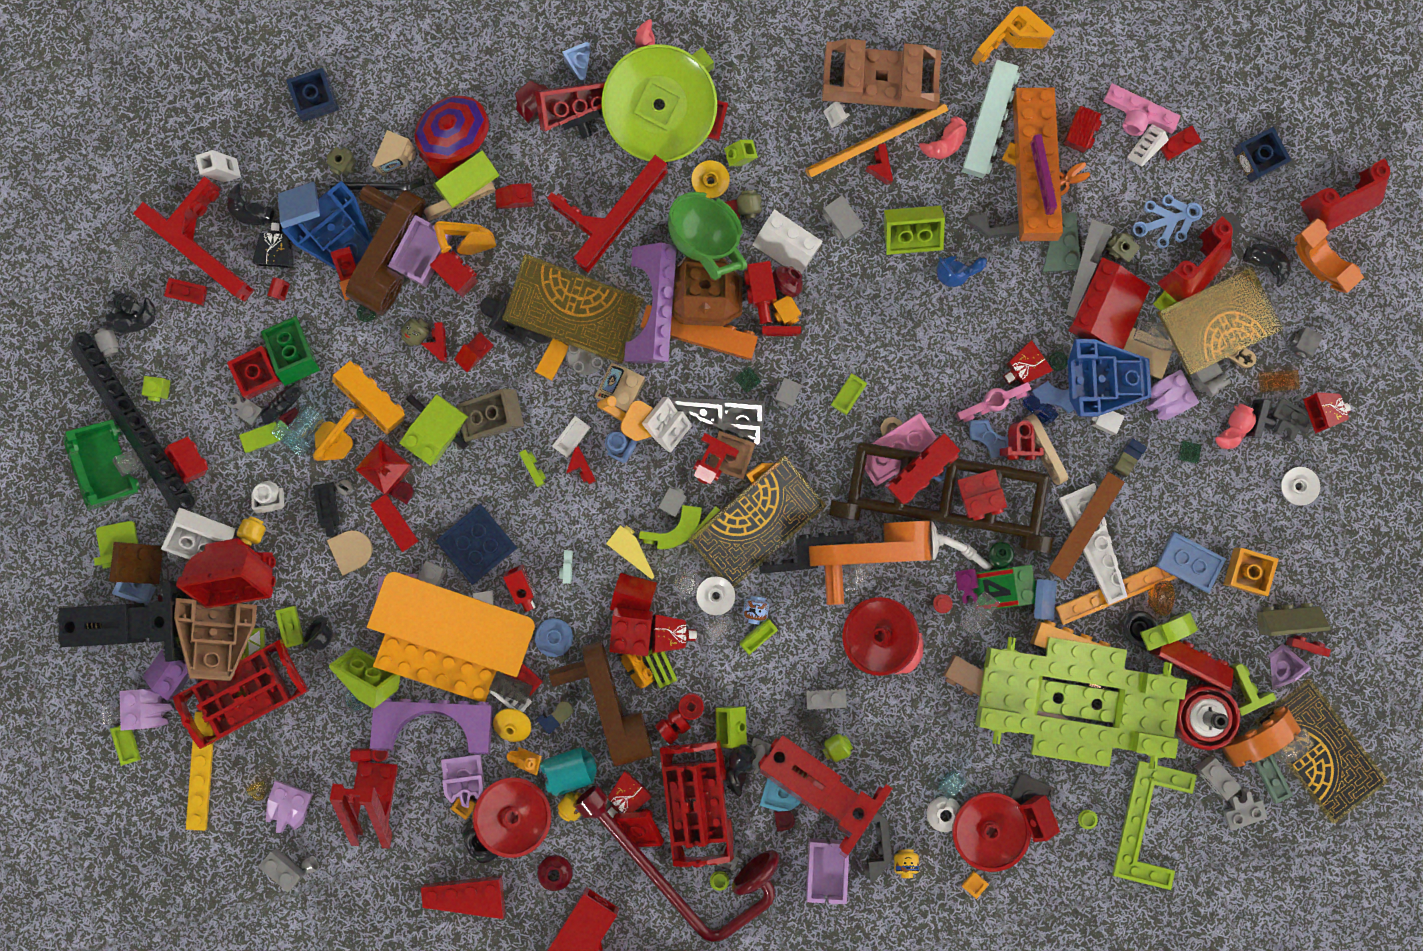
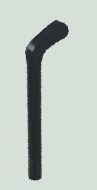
M418 178L408 183H343L349 190H362L366 184H369L378 190L397 191L412 190L424 186L425 180ZM331 182L330 188L335 186L338 182Z

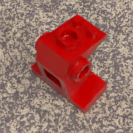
M704 433L701 442L709 446L702 460L698 459L693 469L696 470L694 476L697 477L698 481L704 484H711L713 480L718 481L722 473L719 468L726 455L736 459L739 450ZM710 453L720 458L715 468L705 464Z

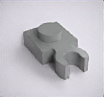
M233 394V397L237 399V403L233 405L228 402L227 405L230 408L239 409L236 415L250 425H254L264 409L249 399L243 402L239 395Z
M756 737L753 738L750 745L756 755L752 763L755 766L754 774H757L759 771L758 762L765 754L768 755L772 745Z

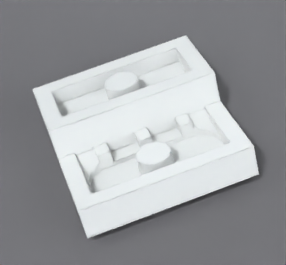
M663 397L642 422L649 434L668 452L673 451L692 427L684 412L677 411L669 397Z

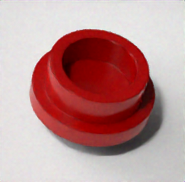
M939 594L933 600V607L939 613H947L952 608V599L946 594Z

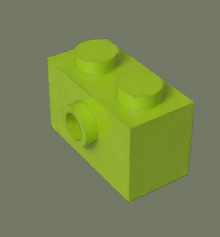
M746 706L715 708L716 739L720 740L721 747L735 748L743 744L747 745Z

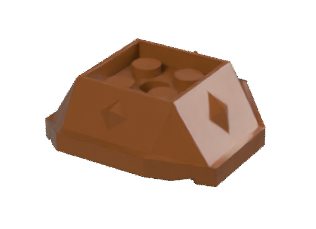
M686 256L675 266L672 316L684 325L724 326L742 315V278L736 271L721 275V278L713 280L700 261L692 260ZM725 258L714 261L719 268L729 264Z

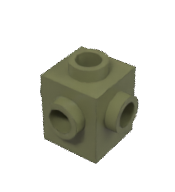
M336 146L334 150L328 153L326 158V164L330 167L332 173L338 176L342 174L348 177L349 173L353 172L357 161L352 156L353 153L344 147L339 149Z
M1124 232L1113 234L1108 239V245L1105 249L1109 252L1108 255L1112 259L1119 260L1121 263H1128L1140 249V246L1133 241L1134 238L1130 234Z

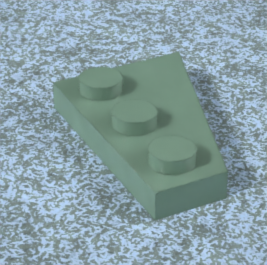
M1076 212L1062 213L1063 233L1058 241L1049 242L1042 273L1078 270L1080 252Z

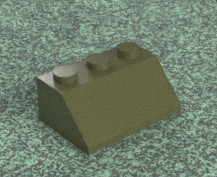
M1301 603V607L1294 608V604L1281 605L1282 609L1276 610L1274 606L1262 607V611H1256L1259 635L1277 636L1330 630V625L1321 607L1313 606V603Z

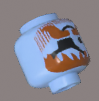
M750 596V598L745 600L743 617L748 619V623L759 625L760 621H765L768 618L769 603L765 601L766 598Z

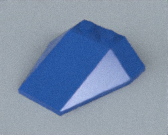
M341 180L318 198L319 217L282 229L294 245L334 269L336 267L330 252L350 247L356 265L372 241L371 234L354 194Z
M1095 339L1074 340L1067 362L1069 399L1079 417H1098L1152 397L1149 358Z

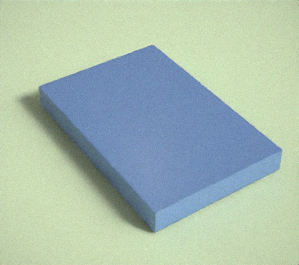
M315 182L278 193L279 216L282 228L320 216Z
M1172 532L1156 567L1206 593H1210L1226 558L1176 532Z

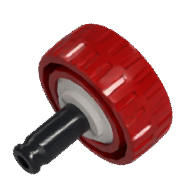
M1209 684L1189 686L1185 692V699H1179L1175 726L1176 735L1184 743L1197 749L1216 750L1224 747L1233 740L1240 727L1241 716L1239 707L1229 693L1217 686Z

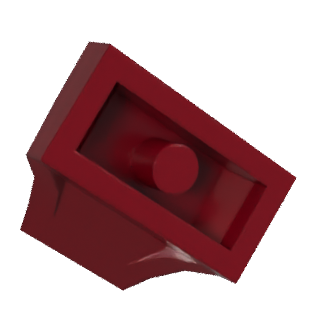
M531 80L515 93L517 101L516 111L528 124L538 116L535 91L548 89L544 84H537Z

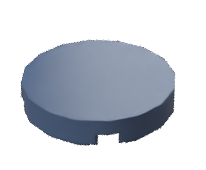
M552 618L545 620L538 626L535 631L534 640L541 653L546 656L557 657L565 654L573 644V633L565 621Z

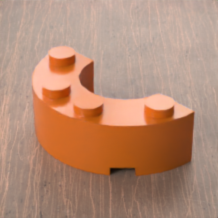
M1316 218L1295 237L1294 242H1297V246H1295L1296 252L1304 265L1322 283L1326 280L1332 284L1330 288L1348 293L1364 276L1360 273L1361 270L1356 264L1341 259L1335 251L1331 250L1326 240V236L1329 234L1326 224Z
M1282 706L1274 710V714L1270 716L1269 720L1262 723V727L1257 730H1249L1243 736H1235L1231 742L1220 748L1231 766L1241 767L1246 765L1245 761L1251 760L1252 763H1255L1284 748L1295 739L1293 734L1295 732L1299 734L1301 728L1288 707Z

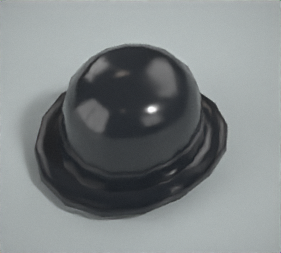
M1136 610L1130 612L1125 617L1123 633L1132 644L1138 647H1146L1140 632L1159 624L1151 614Z
M317 618L308 627L303 640L304 649L312 647L316 650H322L329 645L333 635L331 629L327 626L326 618Z

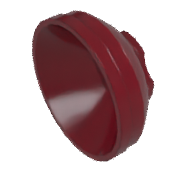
M779 266L772 272L774 283L782 293L793 298L800 295L803 290L802 274L792 266Z
M551 855L542 860L538 867L537 876L539 883L545 889L560 891L571 882L573 870L567 859L559 855ZM554 869L559 872L560 877L558 880L552 881L548 877L550 870Z

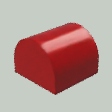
M273 277L267 296L285 301L290 284L282 279Z

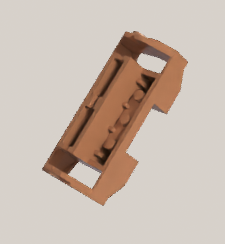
M844 39L834 42L827 41L822 101L937 110L940 100L939 77L942 50H935L925 45L904 43L903 51L865 49L866 40ZM832 52L844 53L841 87L830 85ZM923 59L933 60L930 93H921Z

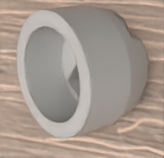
M341 480L337 484V491L341 495H349L353 490V485L348 480ZM343 484L348 488V491H345L340 485Z
M311 856L303 860L301 867L305 868L304 872L309 874L318 871L319 864L316 858Z

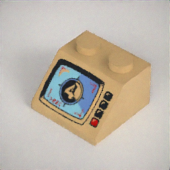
M387 130L372 166L382 176L406 167L415 158V147L408 138Z
M611 363L595 398L602 400L606 397L614 396L616 398L615 407L627 412L630 404L636 401L646 379L636 372Z

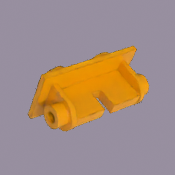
M630 654L620 656L627 672L632 669L635 671L630 677L636 687L639 686L640 690L655 681L652 672L643 662L642 656Z
M518 747V751L507 753V760L515 763L514 766L534 775L538 774L541 755L522 747Z

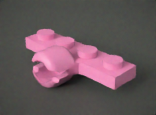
M1113 83L1110 85L1103 102L1126 113L1123 129L1131 136L1142 135L1148 124H1153L1172 134L1181 117Z
M1029 382L1007 392L1001 388H993L986 393L983 402L958 412L955 416L958 421L963 420L965 423L974 419V414L979 412L982 415L990 411L999 412L1010 403L1009 399L1016 397L1018 400L1027 396V391L1031 390Z

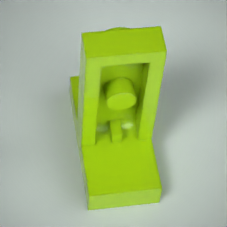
M1242 663L1230 665L1234 669L1233 674L1246 699V702L1237 705L1240 710V716L1277 700L1273 692L1267 691L1257 695L1259 693L1254 683H1251L1249 679L1250 672Z

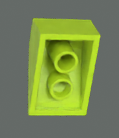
M436 394L409 427L399 444L430 466L437 464L468 416Z
M354 646L329 664V668L359 701L375 709L399 689L400 675L373 667L375 657Z

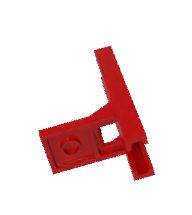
M654 155L605 218L583 216L581 214L582 211L575 205L569 206L566 202L567 200L561 194L555 195L553 192L549 194L547 200L550 206L590 236L574 256V260L577 261L576 265L588 274L668 174L666 162L657 155Z
M204 176L168 220L146 203L142 202L133 213L136 217L231 294L246 302L255 290L193 241L196 220L198 216L201 217L206 213L208 204L211 201L214 202L219 197L221 189Z
M358 762L353 789H346L343 784H332L329 800L351 846H359L360 842L357 835H363V829L358 819L361 805H364L382 848L390 849L392 831L389 826V818L398 771L397 764Z

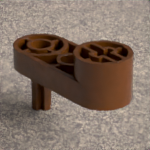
M366 184L360 192L359 199L387 215L355 268L346 287L345 294L349 299L383 316L393 305L404 281L403 275L392 270L388 265L414 216L422 217L426 202L425 199L409 190L403 191L397 199H394Z
M601 640L582 645L583 661L548 670L552 687L589 677L609 752L615 767L654 756L642 711L623 715L608 657Z

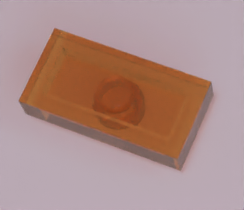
M1298 370L1258 373L1260 393L1300 389Z

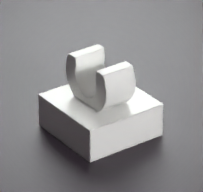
M833 102L823 111L831 128L838 126L849 116V113L845 114L843 110L845 105L840 104V102Z

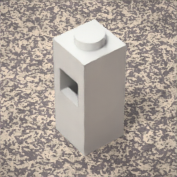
M214 150L196 155L200 175L221 182L241 177L236 158Z

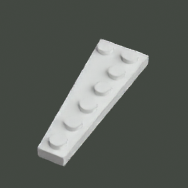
M1095 483L1058 499L1072 529L1097 490ZM1103 517L1083 553L1107 604L1110 605L1126 598L1127 593L1121 572L1118 569L1116 555H1114L1111 537L1106 527V520Z

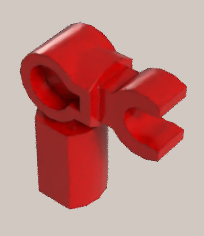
M370 748L351 749L350 761L371 762L374 759L377 762H383L387 760L389 753L388 751H372Z

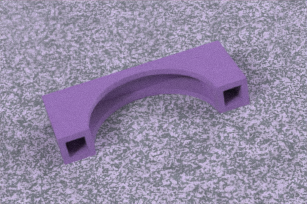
M661 242L632 248L631 266L643 269L648 275L652 286L653 302L650 317L643 331L635 339L625 343V362L646 364L668 362L677 249L675 245Z
M387 698L373 709L370 749L393 751L397 735L408 722L418 716L435 713L446 715L459 723L465 732L468 741V752L470 754L490 755L493 707L489 705V702H477V705H469L468 701H458L457 704H450V701L438 700V703H430L431 700L420 699L419 703L411 702V699H399V702H392V699Z

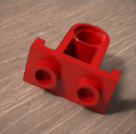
M1025 420L1010 425L1008 429V447L1000 449V457H1007V460H1019V457H1025L1026 461L1036 460V457L1044 456V448L1035 449L1034 426L1032 423ZM1020 427H1021L1022 430H1023V434H1022V435H1021V433H1020V431H1019Z

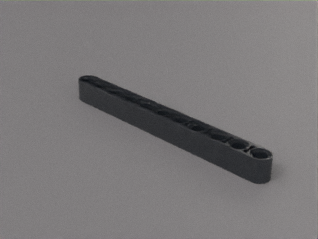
M85 332L77 333L70 345L74 357L175 514L179 508L190 511L195 504V499L92 337Z

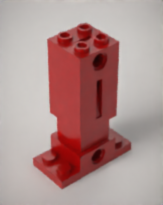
M783 735L780 739L776 738L771 745L770 754H765L759 762L762 775L818 814L822 811L839 823L838 829L848 835L845 836L839 845L841 849L840 855L844 858H847L893 789L887 784L884 788L879 786L873 798L863 791L857 794L840 782V775ZM776 757H782L784 759V762L777 763L774 761V759ZM853 812H860L863 818L860 820L855 819Z

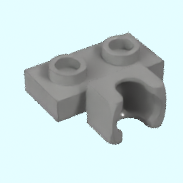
M1245 787L1241 788V798L1238 799L1233 795L1229 799L1232 808L1223 810L1228 828L1231 831L1268 818L1263 800L1260 798L1253 800L1250 790Z

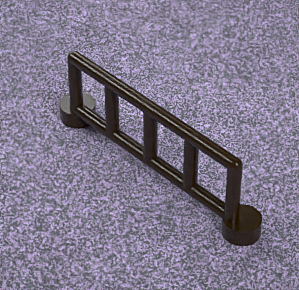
M861 442L856 448L848 501L831 500L829 515L834 517L860 520L861 509L1022 536L1020 548L1045 553L1052 552L1054 538L1040 535L1049 484L1048 474L957 458L953 463L950 464L948 462L943 467L946 468L940 506L939 510L901 504L896 498H894V503L860 497L867 455L901 460L900 472L921 453ZM995 469L1000 487H1002L1003 478L1037 483L1029 526L996 520V515H992V512L986 513L984 515L985 518L973 521V517L967 518V515L951 513L958 470L979 474Z

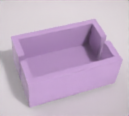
M415 215L388 265L392 270L424 287H427L435 272L430 267V264L441 254L436 233L434 232V225L432 226L428 221ZM445 234L447 243L449 245L453 237L451 235Z
M809 838L806 881L807 902L825 903L824 895H827V900L831 904H847L849 855L847 858L840 855L841 849L839 845L843 840H830V843H828L826 839Z

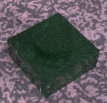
M748 367L735 378V381L746 394L762 382L751 367Z
M1181 441L1178 460L1199 464L1202 444Z

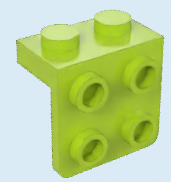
M126 521L96 529L100 557L94 558L95 566H102L103 569L111 568L114 542L139 544L135 522Z

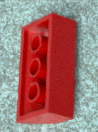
M1175 641L1150 650L1149 654L1164 662L1173 663L1172 666L1209 685L1217 686L1228 692L1231 691L1234 669L1228 667L1229 663L1218 658L1216 661L1211 658L1212 654L1202 649L1199 652L1193 649L1194 645L1187 641H1183V643Z

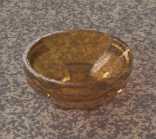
M1159 581L1148 592V604L1157 615L1168 616L1174 606V587L1170 581Z

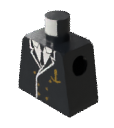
M271 223L270 233L259 234L252 261L256 266L293 268L292 243L286 234H282L281 224Z

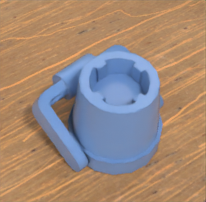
M612 431L605 439V447L609 451L607 455L621 463H626L636 448L638 441L631 440L630 442L629 438L622 431ZM623 454L622 458L615 456Z

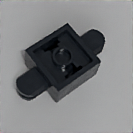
M506 293L501 302L492 297H486L481 301L480 309L482 313L492 318L488 325L492 331L523 347L526 346L529 339L540 344H545L550 340L551 334L506 318L513 299L512 295Z

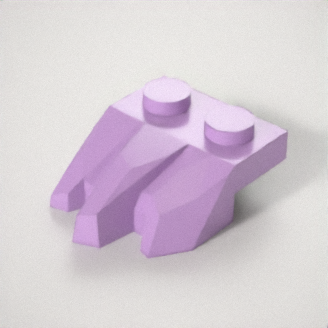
M1180 369L1151 385V401L1145 408L1149 411L1158 409V419L1168 420L1197 405L1199 401Z
M152 689L119 691L121 730L158 728L169 724L168 719L164 718L163 714L173 710L174 707L172 703H162L163 697Z
M481 754L442 759L444 796L450 803L454 802L456 797H460L462 806L469 808L470 796L474 795L477 799L483 792L484 774Z
M276 780L267 801L266 822L277 820L276 833L283 832L287 824L293 830H296L304 823L313 793Z

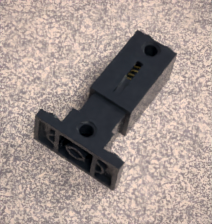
M177 581L162 582L160 592L163 602L148 603V607H145L144 603L58 608V641L60 642V648L146 642V639L149 638V643L164 642L163 655L165 662L185 660L174 621L176 598L188 599V595L176 586Z

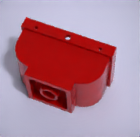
M239 538L206 544L204 551L195 554L187 562L182 576L177 579L176 586L208 609L271 598L273 588H271L272 570L261 560L262 557Z

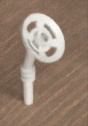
M930 521L932 560L936 559L939 546L946 544L961 551L969 560H974L985 570L989 571L992 565L978 555L973 547L948 536H943V534H938L933 521Z

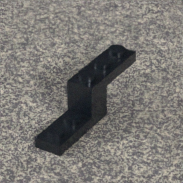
M849 530L837 531L838 535L830 536V532L818 533V537L811 538L810 534L799 535V539H795L797 563H794V559L782 560V564L776 565L774 561L763 562V566H759V572L764 574L816 569L818 566H810L809 546L854 542V534H849Z

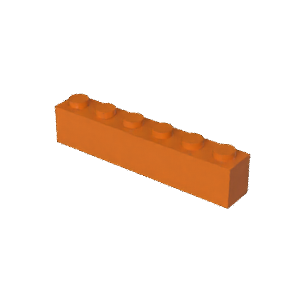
M652 305L646 306L640 326L642 330L648 322ZM673 316L671 318L670 338L749 361L752 360L758 336H755L754 332L749 330L740 332L731 325H726L725 327L684 325Z

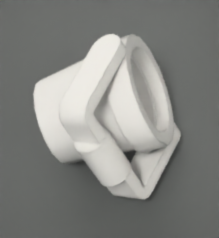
M265 481L254 488L251 497L252 509L255 513L272 512L284 507V491L276 483Z

